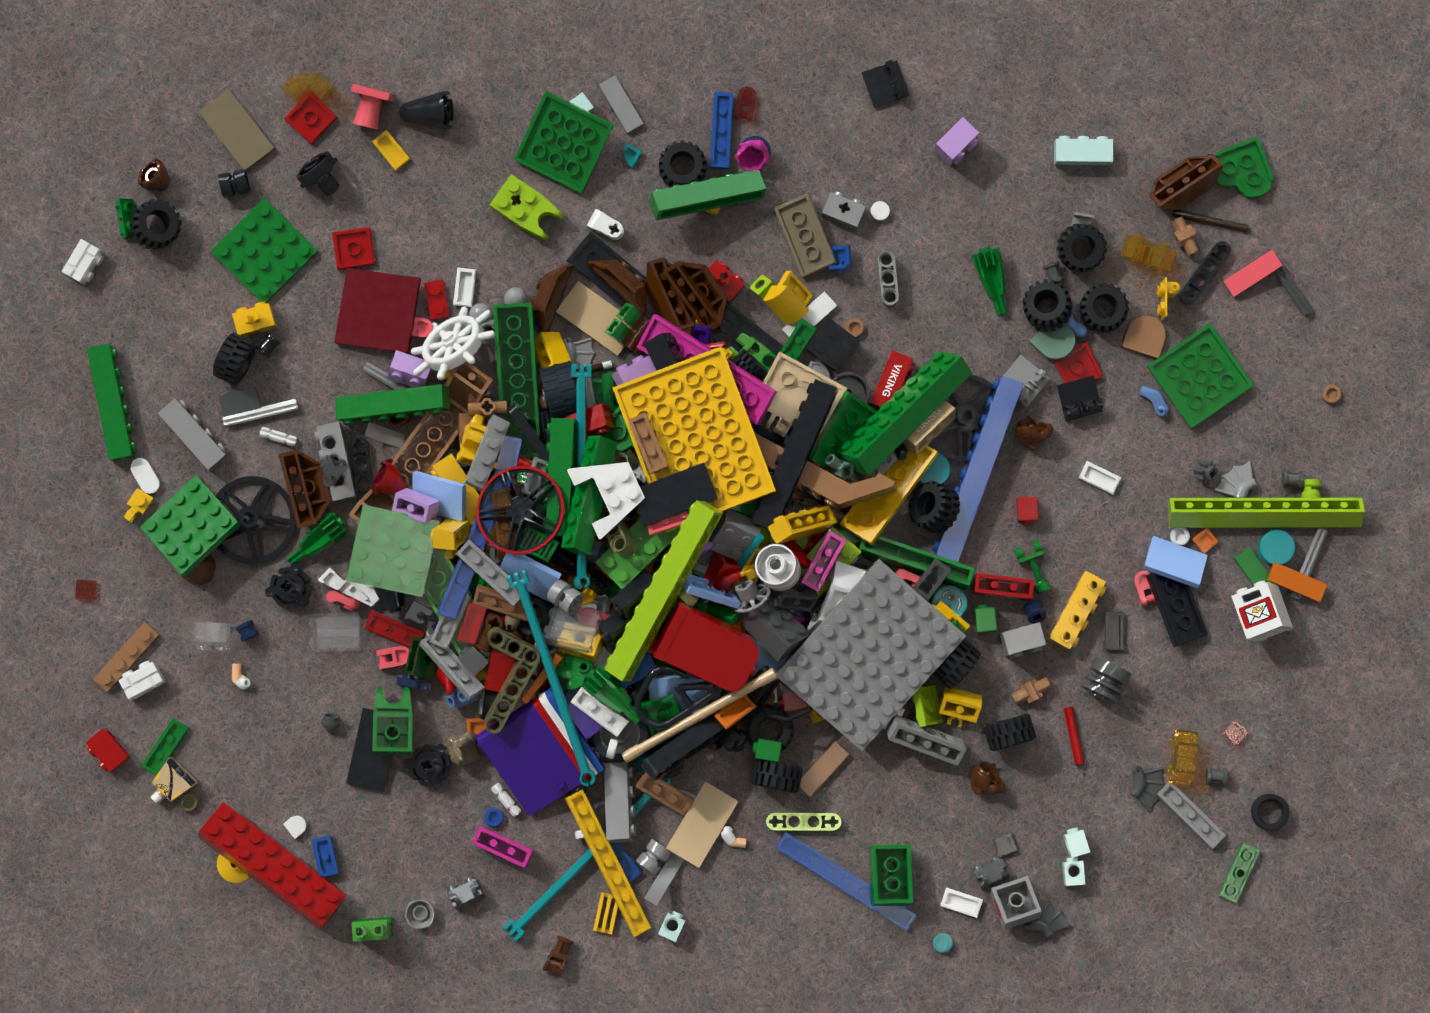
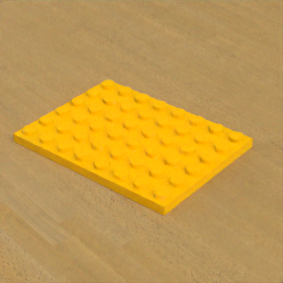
M722 346L613 387L648 484L704 462L718 500L709 504L721 512L776 492ZM643 413L648 415L668 464V468L651 475L628 421ZM680 527L673 528V529L667 530V531H665V532L668 533V532H671V531H673V530L679 529Z

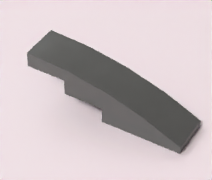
M935 558L912 588L924 599L929 600L951 569Z

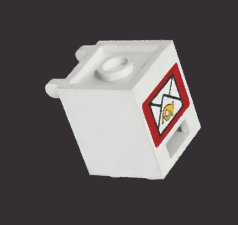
M1263 580L1255 583L1253 588L1239 589L1236 591L1237 594L1231 596L1247 640L1264 641L1279 633L1292 630L1293 626L1278 585Z

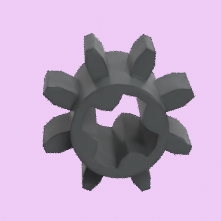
M1205 458L1203 462L1199 461L1195 464L1193 472L1195 478L1199 479L1198 481L1206 484L1208 480L1212 481L1216 478L1218 470L1213 461Z

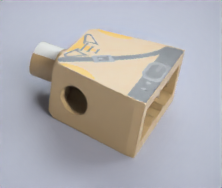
M170 757L152 781L157 790L150 797L158 805L165 798L174 802L199 782L177 760Z

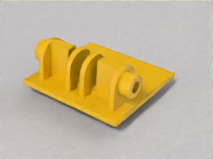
M1167 277L1157 286V297H1160V305H1157V316H1160V321H1163L1167 316V298L1174 297L1180 290V285L1177 282H1167Z

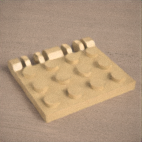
M779 351L763 381L778 391L767 410L772 415L767 420L765 428L769 429L777 416L779 420L772 432L785 438L795 418L798 419L800 415L799 407L803 400L806 401L808 397L806 392L809 384L814 383L815 379L838 389L836 398L818 436L819 439L847 388Z

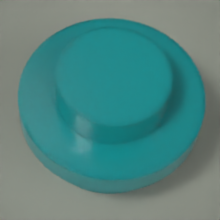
M940 933L935 936L933 946L936 951L946 953L952 948L953 943L949 935Z

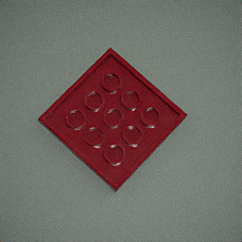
M347 268L334 343L393 352L397 350L409 354L421 278Z

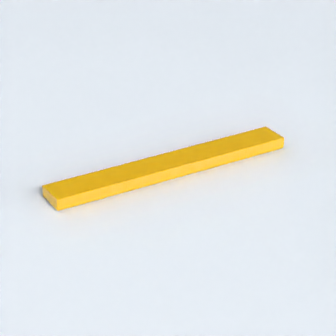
M580 790L566 797L565 800L632 936L636 937L651 929L610 843L606 840V835L584 791Z

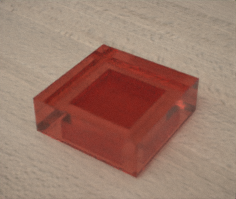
M77 579L75 599L95 600L97 581Z
M1234 719L1222 734L1236 747L1249 732Z

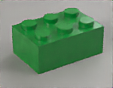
M872 845L869 847L871 906H910L913 903L911 846Z

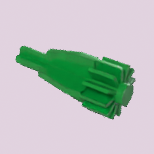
M990 246L980 248L979 253L972 255L975 270H978L980 280L988 297L993 298L997 315L1007 313L1003 298L1006 290L1000 248L991 249Z
M334 512L327 514L299 543L300 548L291 554L287 561L290 562V565L293 562L299 563L306 556L312 557L333 544L339 543L350 534L346 528V521L341 516L335 515Z
M600 665L596 671L592 668L585 676L587 680L583 683L582 687L601 704L618 714L623 712L632 722L637 724L640 719L635 712V708L630 704L632 699L620 682L606 671L604 666Z

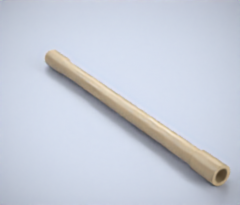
M774 668L767 670L757 676V678L746 683L740 690L730 692L644 742L622 752L623 759L626 763L634 760L644 752L757 688L778 678Z

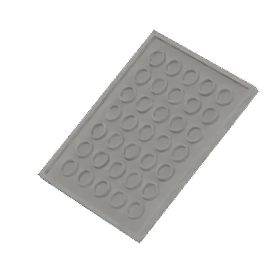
M878 559L776 673L784 684L863 751L962 642L966 635L883 561Z

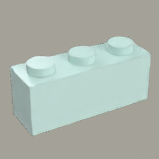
M1059 136V139L1054 141V165H1111L1113 163V139H1108L1107 136H1098L1097 139H1089L1088 136H1079L1078 139H1070V136Z

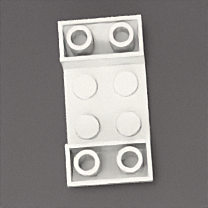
M835 560L828 577L831 585L819 614L813 613L807 628L808 632L812 633L867 572L866 570Z

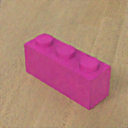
M828 531L801 583L818 592L846 540Z
M484 826L479 827L472 844L523 868L527 867L534 851Z

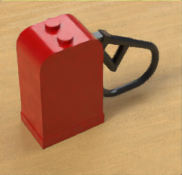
M678 598L653 649V657L674 666L661 665L652 669L647 674L635 698L634 707L638 718L650 727L658 729L667 728L712 699L716 700L719 698L723 689L731 692L740 690L745 685L748 677H752L757 669L755 665L758 660L759 651L754 637L694 606L686 604L682 599ZM661 672H671L687 680L693 674L708 681L676 685L674 689L686 705V708L666 721H653L646 717L642 711V699L652 679ZM708 690L709 693L693 703L686 691Z

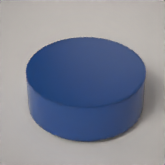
M490 808L486 811L484 820L488 826L498 827L502 824L504 815L500 809Z

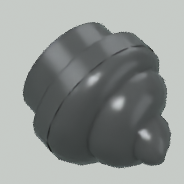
M326 713L321 719V724L331 734L340 726L341 720L338 714Z

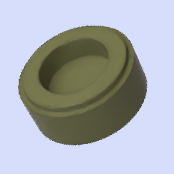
M185 793L179 799V806L185 812H192L199 805V799L193 793Z

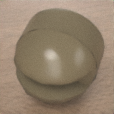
M506 615L504 625L506 629L511 625V630H515L518 628L521 619Z

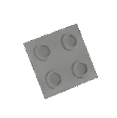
M1022 355L1016 359L1003 375L1024 383L1017 401L1026 408L1050 379L1044 370H1039Z

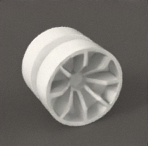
M781 544L768 545L756 557V573L769 588L776 591H784L790 589L798 582L801 566L796 556L786 546Z

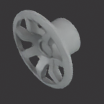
M749 579L740 581L735 586V590L737 592L736 596L738 599L740 598L741 606L739 609L734 607L732 609L738 613H746L757 609L770 597V588L765 584L755 585ZM756 599L759 600V601H761V602L758 603L757 605H756V603H755V600H756ZM748 603H750L752 607L746 609Z

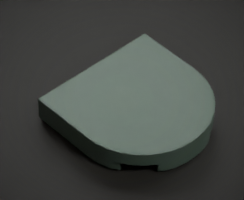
M1064 322L1062 323V328L1055 327L1056 331L1048 329V332H1044L1042 328L1029 340L1030 344L1047 359L1062 360L1070 356L1074 351L1076 343L1074 332Z

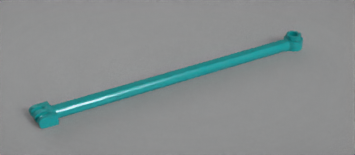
M571 364V377L576 378L577 468L581 467L585 451L586 378H591V364H586V372H584V364H579L578 371H576V364ZM577 554V576L574 578L573 584L579 590L581 588L582 590L587 589L590 585V579L587 576V556ZM582 578L586 581L584 586L580 584Z
M526 569L522 570L523 578L521 579L519 572H515L516 581L509 574L507 579L510 588H517L581 771L580 782L584 786H589V782L592 785L596 780V775L589 768L526 587V583L530 582ZM586 774L592 776L590 781L585 778Z
M670 778L667 779V782L669 784H671ZM644 793L633 804L635 816L653 797ZM590 849L516 922L511 919L502 928L504 931H507L510 927L513 928L508 933L510 937L516 932L518 933L513 939L515 942L519 941L526 934L523 928L594 858Z

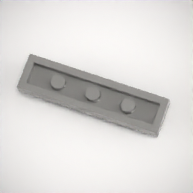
M494 414L490 416L465 479V484L482 491L488 481L510 422Z
M468 540L456 555L514 607L519 602L520 596L516 587L510 588L507 579L508 574L473 542Z
M433 634L420 641L419 645L468 700L483 692L485 687L449 647L446 650L430 643Z
M1168 781L1156 794L1209 848L1213 849L1226 836L1171 781Z

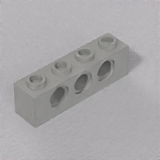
M334 422L317 426V432H314L316 442L320 443L321 446L319 451L320 460L325 455H328L332 458H342L346 462L344 464L346 469L341 474L344 478V483L341 486L334 484L328 488L331 499L336 503L357 498L341 423ZM330 439L336 441V445L332 449L326 447V443Z
M896 714L885 729L890 741L957 766L966 752L962 739L928 726L919 727V723Z

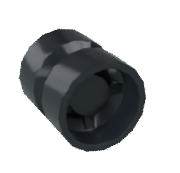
M245 169L235 170L233 175L227 172L218 174L223 198L233 197L236 192L239 195L250 193V185Z

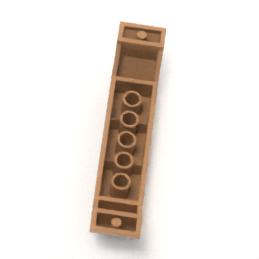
M467 361L452 370L445 386L449 387L450 410L443 411V414L438 415L432 414V412L426 413V416H423L393 458L391 464L400 472L405 484L411 490L413 473L419 471L430 474L432 471L430 467L446 457L459 439L458 414L468 413V403L482 402L493 382L492 378ZM370 489L358 501L349 516L359 522L363 505L392 511L395 494L379 492V495L376 496L372 489Z
M755 433L768 471L774 472L777 467L775 461L778 455L783 453L784 448ZM807 461L796 486V489L800 491L808 490L807 493L817 500H820V498L824 499V502L833 509H837V507L844 509L895 492L898 488L895 481L880 473L876 477L849 484Z

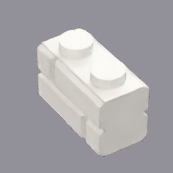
M80 239L61 272L85 285L86 282L89 283L94 275L92 271L95 266L101 264L104 252Z
M149 660L139 665L140 669L134 672L129 670L122 674L123 678L119 680V683L129 701H133L166 683L156 662L150 663Z

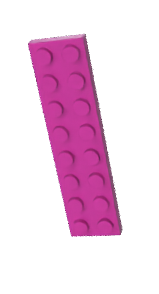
M653 314L637 345V348L648 354L644 343L661 333H671L676 338V345L684 355L685 360L713 350L658 314ZM727 359L749 420L756 425H760L778 391Z

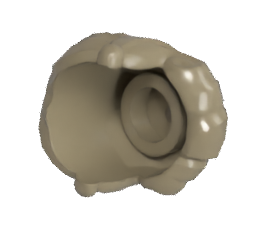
M467 732L462 736L453 735L447 740L448 755L456 766L468 765L475 758L480 757L478 748L475 745V733Z

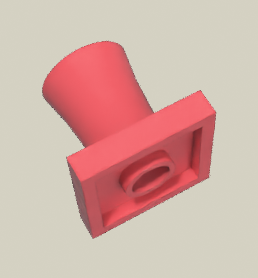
M353 84L351 91L362 94L353 124L378 130L382 100L394 102L395 95Z

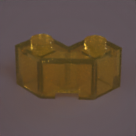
M321 73L293 74L281 87L282 91L296 105L309 92L325 104L337 91L335 86Z
M1135 233V235H1126L1120 256L1135 264L1142 263L1143 265L1150 266V269L1171 273L1178 251L1171 248L1172 245L1169 243H1152L1146 239L1145 235Z
M1175 729L1173 737L1169 738L1168 747L1172 748V758L1170 764L1166 766V775L1169 776V784L1192 786L1196 773L1195 760L1196 753H1198V732Z

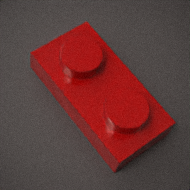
M443 279L425 282L424 286L430 320L449 318Z

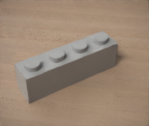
M174 398L158 414L211 472L228 457L225 454L227 449L220 442L217 444L212 439L214 435L208 428L204 430L201 427L202 421L196 414L191 415L187 411L189 406L183 400L178 401Z
M626 762L604 763L606 840L609 843L633 842V836H636V827L632 823V817H635V807L632 805L634 787L631 786V779L634 778L633 767H630V764Z

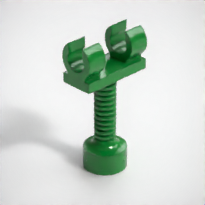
M1038 540L1032 542L1035 554L1025 557L1021 547L1014 549V553L1019 564L1026 561L1030 562L1033 575L1036 578L1035 580H1037V585L1034 588L1036 593L1040 594L1050 590L1051 587L1049 582L1043 580L1041 571L1038 568L1039 566H1037L1036 558L1044 555Z

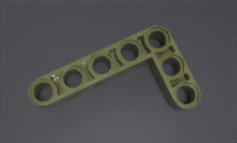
M619 453L614 456L613 464L629 462L632 470L638 467L637 461L625 453ZM603 502L599 520L610 515L605 502ZM622 519L606 534V537L613 551L624 557H631L636 551V544L624 519Z
M493 627L487 633L489 644L493 648L517 659L484 719L487 731L496 734L505 725L540 660V654L534 645L501 628ZM496 633L502 636L497 642L491 640V637ZM512 642L519 644L516 650L508 649ZM529 651L536 653L533 659L526 658V654ZM520 668L527 670L523 676H518L516 672ZM515 685L517 690L514 693H509L507 688ZM501 702L508 704L506 709H498V705ZM496 719L499 723L497 726L491 727L488 725L489 721Z

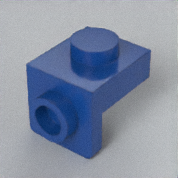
M851 245L831 247L837 264L829 266V270L835 269V273L847 272L846 268H853Z

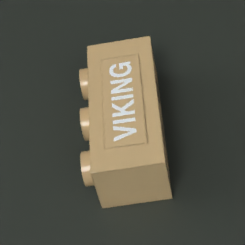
M945 400L903 441L904 445L914 454H919L956 419L955 407Z

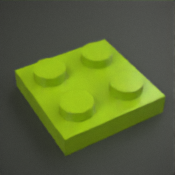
M936 685L920 687L912 696L919 727L943 723L942 714L939 713L940 703Z

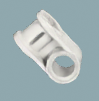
M595 209L587 227L591 230L595 229V232L603 234L612 240L621 239L624 235L621 223ZM617 227L619 232L612 234L611 228L615 229Z

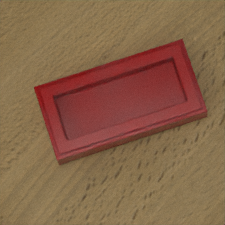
M468 603L457 640L476 645L487 608Z

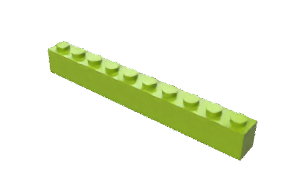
M1170 498L1167 512L1169 528L1362 527L1365 514L1362 498Z
M696 500L691 505L688 517L681 523L680 531L672 540L670 550L662 558V564L659 570L654 573L652 583L644 591L641 603L634 610V616L626 624L623 636L616 643V649L607 659L605 670L622 682L633 679L723 514L706 501Z

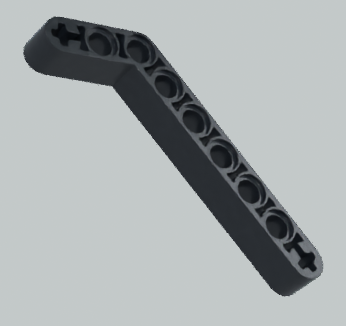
M769 666L759 669L750 681L769 670ZM779 678L747 694L757 707L727 730L714 717V714L717 713L715 712L647 757L642 762L641 767L653 781L660 779L756 714L779 685Z

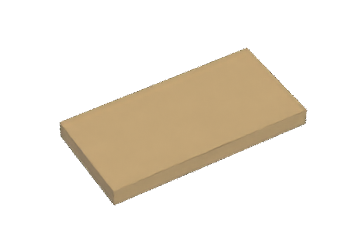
M578 281L556 313L616 356H619L624 349V346L605 333V330L614 318L620 320L616 317L620 310Z
M705 781L666 849L699 868L739 801Z

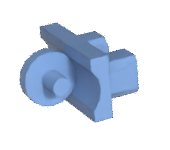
M458 688L452 695L446 697L449 707L456 706V709L481 699V696L478 694L468 700Z

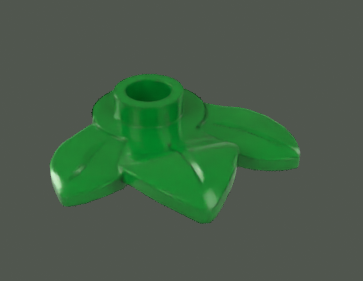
M565 654V663L557 667L556 673L557 676L568 679V690H575L583 685L585 676L594 667L589 660ZM585 665L587 669L581 670V666Z

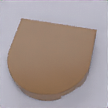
M1152 316L1136 318L1127 329L1122 348L1158 359L1165 341V329L1162 323Z

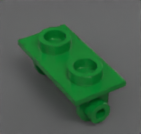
M119 198L116 201L115 208L117 218L122 219L118 223L120 236H122V239H128L130 236L135 235L130 232L132 225H130L131 216L135 212L134 200Z

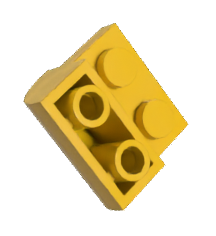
M785 271L778 285L771 286L763 301L785 325L796 323L807 314L809 309L806 306L813 295L792 271Z

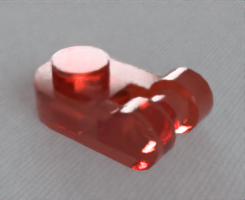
M746 86L739 90L734 112L735 119L745 118L747 121L753 120L756 92L752 87ZM747 106L749 107V110L743 111L741 110V107Z

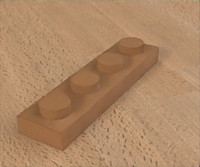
M144 622L93 680L106 692H109L122 678V674L131 668L160 634Z

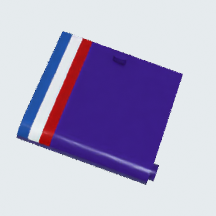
M549 688L527 704L511 712L500 732L492 734L485 729L476 735V745L479 749H483L528 816H531L582 784L580 782L581 771L552 688ZM499 721L491 725V727L497 726ZM575 725L589 768L596 775L603 771L605 767ZM590 774L585 775L587 780L592 777Z

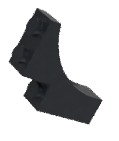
M646 570L641 572L610 599L613 604V613L598 625L601 632L600 637L606 643L605 648L610 654H613L617 641L625 632L626 624L634 616V610L641 603L644 591L653 581V576Z

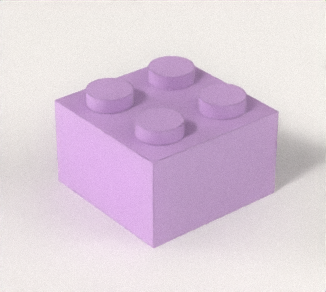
M962 117L936 143L934 152L949 166L953 163L957 165L964 158L965 151L968 150L970 152L977 145L979 132Z

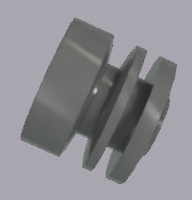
M1095 657L1090 669L1096 673V676L1086 675L1085 678L1092 682V684L1083 682L1081 687L1088 691L1090 695L1104 702L1118 704L1119 699L1112 694L1122 695L1123 692L1116 686L1117 684L1127 686L1132 674L1107 660Z

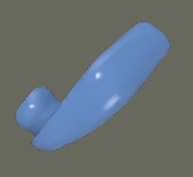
M1072 305L1071 317L1068 316L1069 321L1067 325L1077 337H1085L1087 335V328L1075 319Z
M1142 386L1139 395L1153 403L1158 416H1166L1168 407L1162 394L1158 390Z

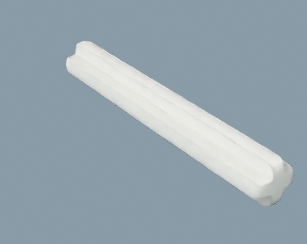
M296 399L263 406L259 409L223 417V423L227 427L298 409Z

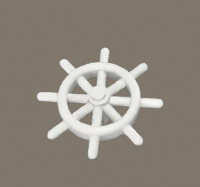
M462 307L458 316L450 318L440 325L433 322V331L427 336L423 346L411 349L412 355L422 354L425 360L413 371L414 375L419 376L430 367L438 371L437 378L443 380L447 370L456 368L466 361L469 364H474L476 360L473 355L480 348L483 340L495 336L494 331L484 332L480 326L491 317L492 312L486 310L475 319L467 316V307Z

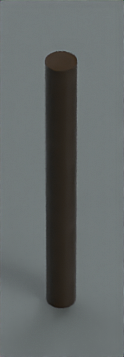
M1173 210L1172 215L1173 217L1179 218L1183 216L1187 220L1247 232L1249 227L1246 224L1181 210Z

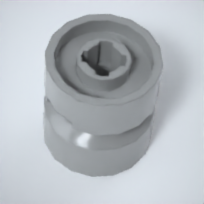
M562 579L556 581L547 593V600L555 606H559L568 615L574 614L584 599L582 593L575 588H571Z
M651 839L646 846L647 851L642 852L636 861L656 875L662 868L661 863L666 862L672 853L657 841Z

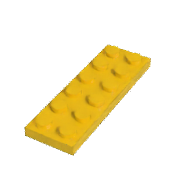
M927 445L916 455L907 448L908 454H906V459H897L883 474L896 482L898 485L897 490L853 505L841 521V527L873 545L939 455L938 451Z

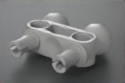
M519 287L510 288L504 295V304L528 302L526 292ZM477 303L471 307L469 316L476 319L486 310H490L492 312L491 317L480 326L483 331L487 327L494 329L492 309L485 303ZM534 326V332H535V338H536V337L538 336V333H537L536 328H535V326ZM494 336L493 338L483 340L484 345H489L496 360Z

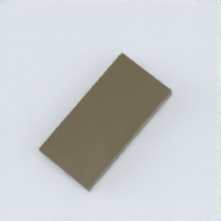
M229 89L199 111L242 169L247 171L275 150Z
M809 193L774 208L802 278L837 264Z

